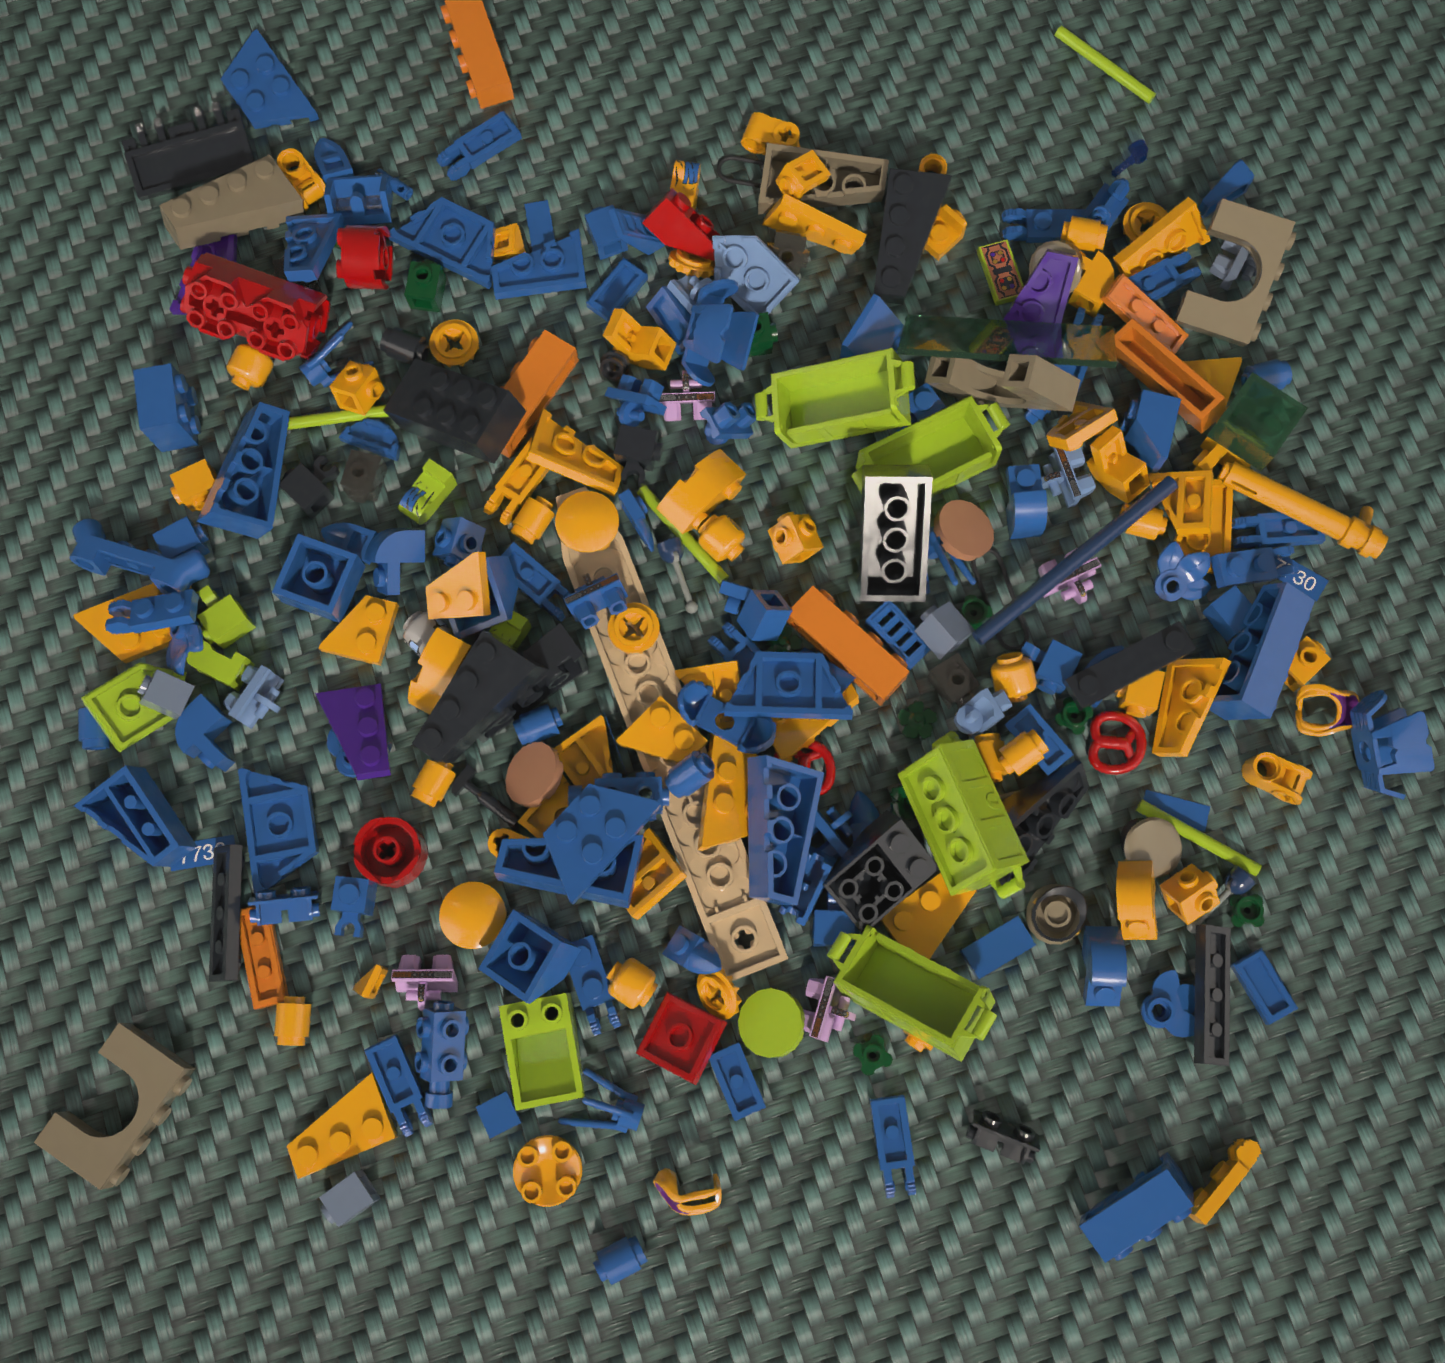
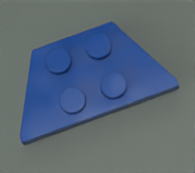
M257 29L254 30L221 77L224 87L254 129L267 128L274 124L280 126L292 124L293 119L309 118L310 122L318 120L319 117L315 109Z
M441 197L431 203L426 210L419 211L409 217L411 222L400 229L395 230L393 227L389 230L391 237L388 238L390 241L487 289H490L492 286L491 266H493L496 230L494 222Z
M757 651L749 664V669L743 674L737 684V689L731 700L726 703L724 716L852 720L853 710L850 705H847L841 693L839 683L830 673L829 665L823 653Z
M241 768L238 769L255 894L257 891L269 890L319 853L311 789L305 785L284 781L280 778L266 776Z
M588 784L543 833V837L571 904L574 905L653 817L661 808V803L657 800Z

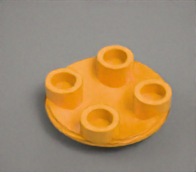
M582 491L569 496L562 502L556 513L555 527L561 542L565 546L578 552L603 551L610 546L611 541L617 534L619 515L613 502L603 494L594 491Z
M466 882L453 888L445 896L439 911L440 926L444 935L453 944L466 949H479L493 942L505 924L507 910L500 894L491 886L481 882Z
M543 1135L533 1138L520 1149L513 1165L514 1182L526 1202L543 1207L559 1205L573 1196L582 1178L580 1156L574 1146L561 1137Z

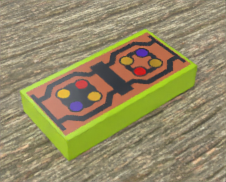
M1008 240L978 247L977 254L995 306L1015 301L1024 285Z

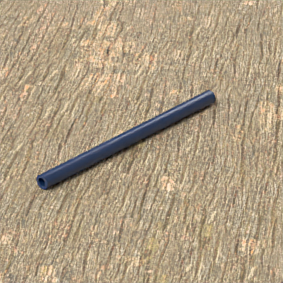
M1170 476L1164 478L973 631V638L980 645H984L1178 489L1176 481Z

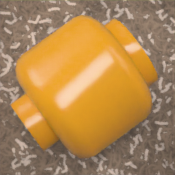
M249 343L237 345L226 365L228 373L233 377L231 382L244 390H249L250 386L254 388L263 387L274 367L270 356L259 353Z
M714 514L698 530L700 534L698 543L717 562L724 561L727 558L733 561L745 549L741 545L745 539V533L728 515L718 517Z
M1010 652L996 658L997 662L991 667L995 692L1003 689L1011 702L1026 700L1028 694L1035 690L1037 686L1032 660L1023 656L1022 652Z
M629 958L623 964L617 961L606 977L611 981L608 993L630 1009H634L638 1005L644 1007L658 987V984L655 983L656 974L654 971L635 958Z

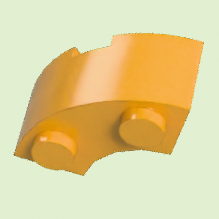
M718 449L695 465V470L689 479L685 481L680 479L665 495L656 509L682 534L692 529L699 530L710 518L709 514L726 499L732 500L741 491L742 486L740 483L747 474L721 449Z
M437 627L418 660V664L423 667L410 682L408 703L430 715L471 650V645Z

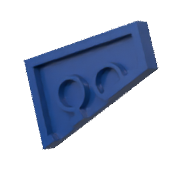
M342 213L286 216L288 231L285 232L287 249H285L284 273L289 282H311L318 280L337 242L338 228H344L346 224Z
M579 228L569 232V237L557 242L553 239L544 243V247L530 254L523 252L491 266L496 300L587 288Z

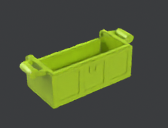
M893 348L773 373L771 374V386L754 395L756 420L774 423L775 434L791 449L911 425L909 391L915 389L914 364L912 361L903 362ZM768 394H772L773 415L768 416Z
M972 395L859 450L856 463L857 471L851 477L862 494L863 465H929L933 476V497L995 466L1002 452V446L997 438L1010 423L997 402L991 405H977ZM983 411H988L998 430L993 431L982 413Z
M949 731L932 743V750L899 772L898 777L950 895L953 896L981 889L991 884L999 897L1006 899L1025 888L1021 866L1028 863L1029 859L974 739L962 741L956 732ZM1013 872L1015 878L1001 885L999 879Z
M870 925L865 927L862 934H846L841 931L827 953V956L834 961L840 970L833 983L843 996L851 998L850 1001L960 1062L963 1061L975 1038L984 1041L997 1017L991 1011L995 1000L988 987L984 985L979 986L954 973L951 969L943 967L918 954L913 949L905 947L878 933ZM851 940H855L856 943L845 962H839Z

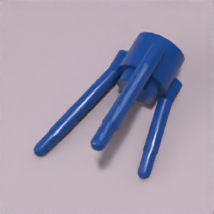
M351 321L347 322L313 357L299 366V369L314 387L321 383L326 388L340 373L329 376L327 373L332 369L324 358L344 339L346 332L353 326ZM368 361V362L363 363V364H369V365H371V366H374V362H373V361Z
M932 526L929 532L928 559L939 558L952 584L956 586L958 585V580L945 555L946 551L941 546L943 542L940 536L936 537L934 526ZM949 554L969 583L974 585L976 580L963 561ZM927 572L926 594H929L930 587Z
M585 1068L583 1073L618 1095L624 1101L618 1099L614 1106L584 1097L582 1099L583 1104L613 1113L611 1119L617 1122L559 1118L558 1123L579 1127L612 1129L627 1133L628 1129L637 1131L645 1104L637 1102V1095L624 1091L599 1074Z

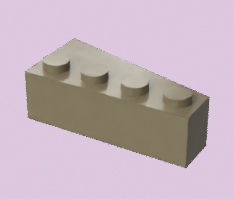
M767 143L758 201V215L767 214L783 196L779 186L776 184V179L784 166L811 150L816 153L831 175L826 182L804 193L800 201L815 209L882 202L889 160Z
M267 155L159 205L164 226L180 250L221 241V237L235 234L237 237L248 235L249 230L267 227V230L278 228L280 223L286 222V216L304 215L302 198L271 155Z

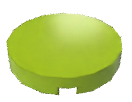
M774 988L759 990L748 997L741 1007L738 1018L739 1035L745 1046L756 1055L767 1058L786 1056L795 1050L803 1039L805 1031L803 1029L805 1020L804 1010L799 1001L786 991Z

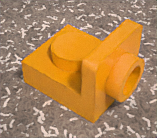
M811 150L787 163L777 177L776 184L779 186L782 194L786 193L800 200L804 193L826 182L831 173L816 153Z
M944 204L933 226L925 250L938 261L964 237L967 222L958 210Z

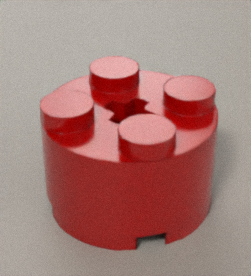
M347 225L345 228H338L337 243L341 247V259H338L336 262V274L338 278L344 279L348 288L384 290L389 288L385 281L392 280L393 247L386 246L385 237H391L386 226Z
M379 817L370 820L358 831L354 840L353 857L357 869L364 877L381 886L398 888L411 883L420 875L428 859V849L421 833L408 822L396 817ZM389 846L394 848L395 855L392 858L388 857V853L385 851Z

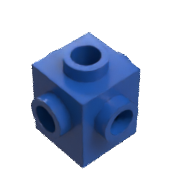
M462 517L442 519L440 530L435 536L433 555L443 559L444 565L453 568L472 553L482 552V542L486 528Z

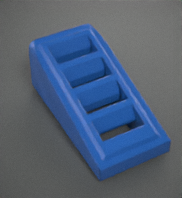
M1238 160L1202 200L1198 208L1202 220L1214 213L1217 203L1222 198L1233 201L1246 193L1255 175L1243 160Z
M617 208L609 210V216L617 238L647 255H651L665 246L642 224L646 215Z
M885 601L865 621L864 626L878 636L892 653L899 655L907 663L909 670L931 651L915 632L917 628L891 601ZM888 614L891 619L881 627L879 622ZM898 624L901 628L890 637L888 632ZM906 633L911 637L902 646L899 647L896 644ZM917 642L920 647L908 657L905 652Z

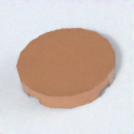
M964 500L950 501L937 512L934 518L936 537L940 536L943 542L941 546L955 558L973 561L976 558L982 557L991 549L994 542L993 527L985 513L973 503Z
M532 742L522 747L513 757L505 779L506 791L511 800L526 808H533L542 805L540 802L545 798L550 799L555 794L563 774V762L559 761L558 755L560 754L556 749L543 742Z

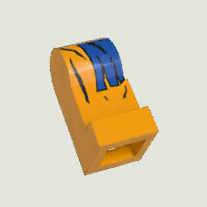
M676 160L670 189L673 188L677 193H683L690 200L691 207L696 210L701 163Z

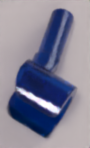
M1143 139L1137 140L1129 146L1128 150L1131 156L1111 171L1114 177L1118 176L1130 165L1132 166L1134 163L1141 164L1146 160L1149 149Z

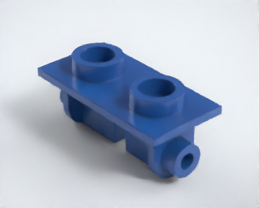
M1124 178L1117 179L1111 186L1104 183L1080 217L1101 220V224L1108 225L1109 230L1129 202L1125 198L1130 190L1128 180Z
M310 886L294 887L290 889L289 894L276 895V890L255 892L256 897H250L248 900V906H256V909L249 910L250 923H257V926L282 923V910H288L289 922L312 921L313 917L320 916L319 903H312V899H318L319 891H311Z

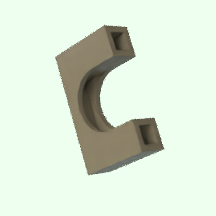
M1222 198L1216 205L1206 234L1238 244L1250 253L1256 266L1254 285L1244 298L1231 302L1220 301L1187 290L1182 296L1174 321L1181 327L1241 347L1248 345L1250 341L1255 342L1262 325L1258 323L1261 311H1267L1273 298V293H1270L1269 290L1273 280H1279L1285 263L1281 262L1284 251H1289L1295 241L1297 232L1292 230L1296 222Z
M932 351L925 383L959 400L972 395L977 405H991L997 402L1000 407L1073 412L1081 381L1037 355L1009 354L1005 371H1000L981 365L958 352Z
M118 1023L98 1051L99 1054L128 1073L136 1084L139 1102L136 1114L130 1124L121 1132L109 1136L96 1131L70 1111L55 1112L34 1141L35 1144L99 1190L118 1186L126 1178L130 1171V1168L127 1166L135 1155L139 1156L147 1148L151 1141V1138L148 1136L156 1125L160 1126L170 1115L172 1108L169 1106L177 1095L181 1096L188 1089L192 1082L190 1076L196 1069L131 1023Z

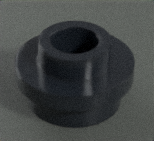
M609 350L601 357L600 370L608 380L618 381L621 380L623 374H629L631 364L624 353L617 350Z

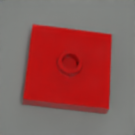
M666 992L636 1054L697 1085L727 1022Z

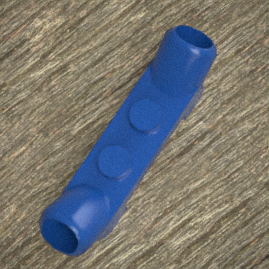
M83 519L77 522L72 529L77 544L69 557L70 560L77 566L96 574L105 576L110 566H115L150 577L151 581L163 594L189 590L193 583L208 577L210 574V568L205 557L197 549H192L170 559L163 557L161 553L152 549L143 551L136 549L125 541H118L116 543L107 540L101 523L95 519Z

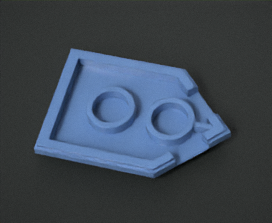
M757 235L712 236L715 256L714 281L721 279L735 280L738 283L739 289L730 297L745 312H768L769 314L801 280Z

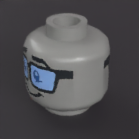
M417 611L404 623L403 639L420 657L437 627L451 634V629L442 619L428 620V611Z

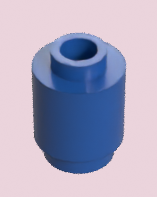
M1278 359L1250 365L1245 368L1241 376V385L1244 391L1253 397L1282 390L1291 383L1292 370L1287 361H1280Z
M548 703L519 715V719L512 721L522 746L532 742H541L560 734L558 727L564 725L557 708L550 709Z
M86 706L85 708L78 709V741L82 742V749H109L110 740Z
M693 751L669 769L668 775L665 776V784L669 791L678 798L690 796L714 778V762L706 753Z
M635 1235L630 1239L624 1237L596 1252L598 1260L593 1262L601 1281L604 1282L608 1279L610 1284L613 1285L641 1270V1265L648 1262Z

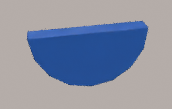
M366 418L351 427L348 425L339 436L340 441L395 461L399 460L401 451L399 440L391 427L380 420Z

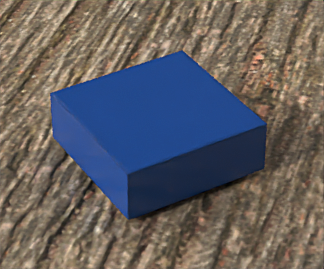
M508 1091L476 1106L490 1139L522 1123Z

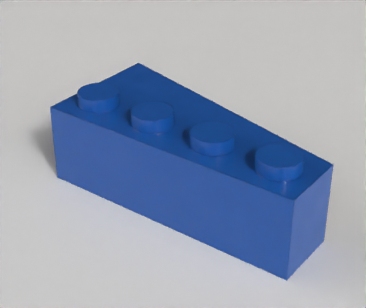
M768 755L747 758L749 897L777 905H798L824 772Z
M636 835L580 898L629 909L643 850L644 836ZM544 838L502 839L494 869V874L498 881L567 895Z

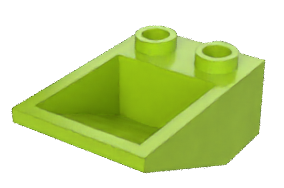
M571 993L543 998L540 996L530 1004L522 1001L499 1006L515 1110L585 1097L577 1026ZM549 1007H555L558 1010V1017L555 1020H550L547 1017L546 1012ZM517 1013L522 1014L524 1017V1023L520 1027L514 1024L513 1016Z

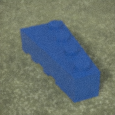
M259 402L245 414L196 522L259 539L273 529L290 411Z
M1288 582L1263 585L1243 620V623L1246 625L1244 632L1233 638L1228 647V650L1232 652L1228 658L1231 664L1209 709L1211 712L1224 720L1271 719L1277 707V701L1284 682L1288 677V671L1294 655L1299 648L1303 631L1310 619V613L1315 600Z

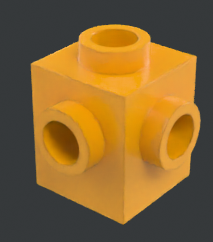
M349 361L329 386L340 409L364 416L385 390L375 367L354 361Z
M785 513L777 518V524L767 530L772 540L773 548L778 553L782 564L802 563L824 548L817 533L816 525L809 514Z
M1192 863L1159 885L1167 907L1187 925L1220 904L1216 891L1218 884L1215 878L1208 871L1202 872Z

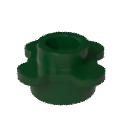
M975 595L966 596L961 609H957L975 630L982 625L986 618H990L993 614L991 606L986 605L984 601L978 599ZM975 611L976 616H972L970 612Z
M1067 697L1063 700L1061 712L1055 716V723L1060 727L1065 726L1071 729L1075 735H1081L1085 731V723L1093 716V710L1089 706L1079 711L1072 697ZM1072 713H1075L1077 715L1076 719H1073L1071 717Z
M1234 894L1230 897L1229 903L1233 909L1230 921L1235 927H1242L1244 924L1260 927L1264 924L1263 899L1260 895L1252 894L1251 896L1242 897L1241 895ZM1245 907L1250 910L1248 914L1244 912Z
M873 1035L870 1041L864 1044L857 1043L853 1047V1055L859 1058L862 1064L861 1071L865 1075H873L876 1069L882 1066L889 1067L892 1064V1055L886 1052L883 1046L884 1039L880 1035ZM870 1052H875L876 1057L870 1058Z

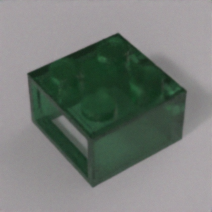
M1252 372L1207 436L1262 471L1275 457L1308 407Z

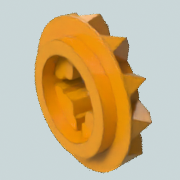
M1138 203L1132 206L1124 216L1122 221L1124 227L1123 234L1129 237L1131 244L1144 233V231H1140L1142 224H1147L1154 220L1153 226L1168 212L1155 203Z
M679 249L672 250L669 254V265L676 268L677 272L685 273L686 276H696L697 278H709L714 275L715 262Z
M453 319L439 324L433 330L429 346L431 353L438 363L446 364L449 368L454 365L463 367L465 362L470 359L474 360V355L479 349V337L476 330L469 323ZM446 338L455 342L460 339V345L463 350L455 347L449 350L450 345Z
M627 603L626 611L617 615H611L608 621L610 640L616 648L627 654H642L648 648L653 647L659 636L660 624L657 615L651 608L641 603ZM624 620L633 625L641 622L642 624L639 628L643 637L637 636L634 633L626 637L629 630Z
M723 967L720 971L712 974H699L697 978V991L702 1004L710 1014L722 1020H727L739 1012L738 1005L742 1002V999L737 994L739 987L734 986L732 982L733 976H726Z

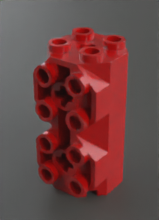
M207 252L200 255L193 267L187 266L184 271L182 282L186 286L185 295L180 303V311L187 314L186 319L189 324L194 328H198L200 332L222 340L229 339L235 334L246 337L249 345L257 349L259 353L281 361L290 360L296 355L309 360L318 350L321 341L316 340L319 332L325 333L329 319L331 303L326 300L328 298L326 294Z

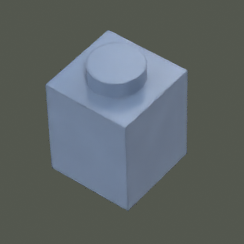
M950 601L939 608L933 605L926 610L920 617L923 622L915 630L917 635L939 660L957 649L975 631Z
M157 669L152 677L145 675L137 691V693L142 694L139 704L176 720L181 716L195 686Z
M363 1170L353 1172L319 1197L323 1203L321 1210L325 1218L331 1224L336 1223L338 1227L347 1224L381 1199Z

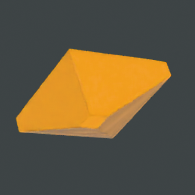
M517 223L496 228L494 259L507 260L526 252Z
M376 964L354 985L352 990L364 998H375L386 977L388 968Z

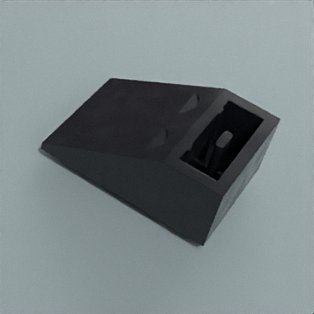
M886 810L859 834L822 885L858 930L863 933L867 925L873 927L939 868L902 819Z

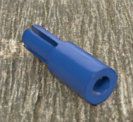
M382 169L376 170L380 174H388ZM389 175L391 190L404 200H409L413 195V189L398 178Z

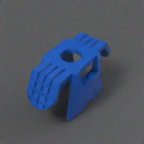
M716 280L700 288L697 303L691 309L692 313L686 337L683 341L685 351L682 365L696 382L706 387H711L715 382L713 374L708 369L709 360L716 364L723 360L739 370H744L748 361L759 314L754 311L733 312V305L724 304L725 298L735 294L739 289L738 283L735 280Z
M1378 690L1364 697L1350 711L1353 726L1351 728V736L1357 767L1361 770L1364 788L1404 800L1406 795L1385 789L1382 775L1430 772L1434 770L1432 747L1426 743L1429 735L1426 716L1422 711H1417L1407 716L1406 710L1399 707L1372 719L1371 716L1386 702L1388 697L1383 690Z

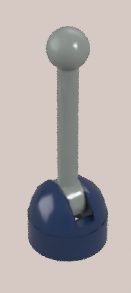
M680 537L665 540L656 546L658 553L663 561L673 564L687 602L685 609L688 613L693 614L698 610V605L692 600L679 564L684 554Z
M1234 865L1224 878L1226 889L1218 896L1220 904L1231 893L1241 895L1248 892L1255 885L1254 880L1237 865ZM1220 904L1187 925V930L1190 933H1196V925H1201Z

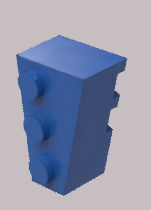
M125 765L74 805L78 810L87 813L98 822L97 824L103 829L109 830L120 838L124 845L152 866L172 867L197 848V845L145 768Z
M1168 1152L1159 1158L1163 1164L1146 1175L1141 1171L1133 1177L1135 1182L1120 1192L1114 1191L1081 1216L1079 1227L1105 1263L1112 1258H1115L1116 1261L1125 1258L1133 1251L1132 1245L1142 1239L1145 1242L1151 1241L1163 1231L1161 1228L1163 1225L1171 1220L1174 1223H1178L1192 1213L1191 1207L1194 1206L1193 1186Z

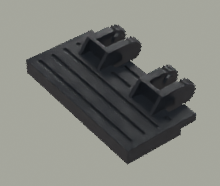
M212 102V110L218 126L209 128L204 110H202L201 106L194 107L200 131L196 132L193 121L168 128L170 140L160 117L155 118L154 128L160 142L152 145L142 122L135 124L141 148H138L135 138L121 142L138 198L143 201L211 182L254 162V154L240 110L237 108L227 111L226 114L229 123H227L220 102Z

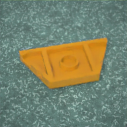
M154 583L73 615L78 623L126 664L167 648L172 639L170 627L136 634L131 632L116 635L106 631V620L114 618V616L109 614V604L122 599L132 602L135 599L162 595L163 593L159 591Z
M710 733L708 756L714 762L715 769L714 778L706 783L704 787L697 849L700 851L748 837L747 758L758 756L757 754L738 751L737 746Z

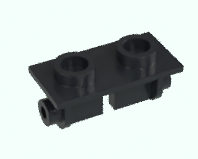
M976 1109L973 1110V1125H969L965 1135L966 1138L971 1139V1144L994 1152L999 1141L1004 1143L1000 1155L1021 1164H1025V1162L1031 1164L1033 1162L1035 1153L1040 1151L1039 1135L1033 1129L1023 1124L1013 1125L1003 1121L998 1114L991 1111L981 1112Z

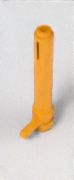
M1226 461L1217 478L1222 480L1223 485L1336 539L1337 544L1346 549L1351 547L1356 549L1357 554L1365 558L1370 556L1376 559L1387 544L1389 536L1383 533V529L1371 525L1374 510L1370 506L1362 507L1359 517L1355 515L1349 517L1236 461H1233V463Z

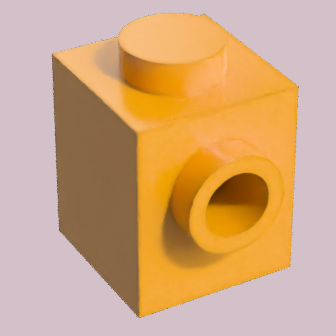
M203 459L170 474L174 484L170 488L172 495L179 505L184 504L191 512L201 511L217 477L215 469L206 459Z
M1308 636L1300 640L1299 648L1288 671V677L1284 682L1293 692L1305 685L1331 660L1321 643L1310 639Z
M1158 670L1116 692L1115 697L1120 698L1118 708L1126 710V714L1137 718H1145L1146 715L1150 716L1158 709L1165 672Z

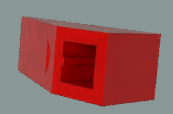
M671 188L647 213L642 224L664 245L715 261L712 236L720 234L714 229L713 223L707 216L699 215L691 207L690 200L683 193H677Z

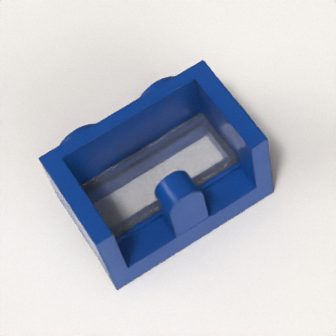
M388 174L327 178L324 191L327 213H342L346 222L345 226L392 223L391 207L393 195Z

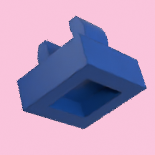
M723 580L719 593L729 596L724 611L737 615L742 600L746 601L751 589H756Z

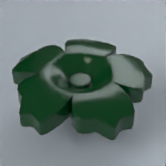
M785 625L777 641H765V646L769 647L765 652L799 651L802 649L803 641L797 635L791 636L792 627Z
M915 700L913 704L908 706V711L901 709L897 715L899 724L905 726L902 734L906 738L913 739L918 734L923 740L931 737L933 726L930 724L937 721V713L933 712L930 708L924 710L923 702Z
M903 786L892 787L890 796L897 801L891 803L890 812L898 817L901 816L903 819L912 821L916 818V815Z

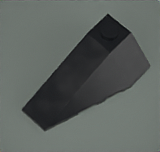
M1076 760L1002 800L1029 859L1028 863L1021 866L1022 878L1031 872L1038 862L1034 857L1043 844L1050 845L1055 835L1052 832L1061 818L1066 819L1070 816L1090 787L1081 761ZM1011 872L999 879L1000 884L1003 885L1015 878L1014 873Z

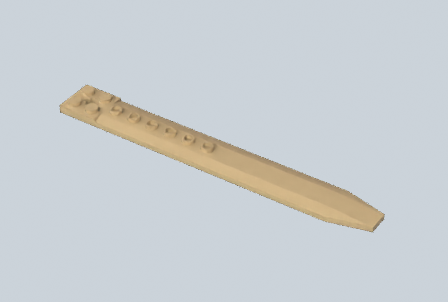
M584 486L557 496V510L569 496L578 492L589 491L587 487ZM617 531L610 546L603 551L578 552L561 542L563 562L574 590L586 584L582 577L586 573H589L592 581L603 575L607 578L617 573L628 594V597L625 598L626 604L641 603L650 608L624 539L619 531ZM608 607L596 612L600 621L589 629L627 729L659 696L663 697L680 714L677 698L682 687L676 676L661 633L659 632L653 647L648 648L642 654H627L616 648L609 638L608 621L611 613ZM624 620L629 630L626 637L633 633L643 637L639 628L642 624L641 622L633 625ZM695 725L694 728L699 732L697 725ZM704 746L699 752L706 753L708 755L707 750ZM636 750L644 772H654L655 777H662V786H666L665 776L668 775L669 769L676 765V763ZM705 785L690 796H683L682 798L674 796L669 791V806H663V814L660 815L680 867L687 875L685 880L709 943L719 954L726 976L732 975V981L788 960L767 903L749 897V857L742 839L728 844L716 845L704 851L697 850ZM744 930L747 935L753 934L754 940L750 941L751 947L748 949H744L742 945L737 946L735 944V940L739 938L738 932Z

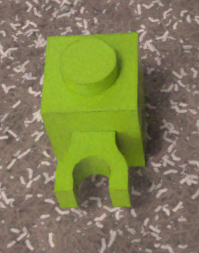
M209 585L197 592L208 607L207 610L197 617L203 624L201 627L202 635L209 644L215 642L225 649L256 628L243 607L232 595L229 594L220 599Z

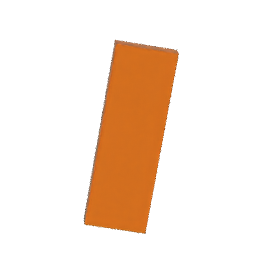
M1124 274L1116 277L1101 298L1124 322L1128 323L1133 318L1174 354H1176L1189 335Z
M254 905L240 909L239 938L253 1009L258 1010L277 1005V1003H284V996H289L275 925L257 926V923H250L249 910L256 909Z

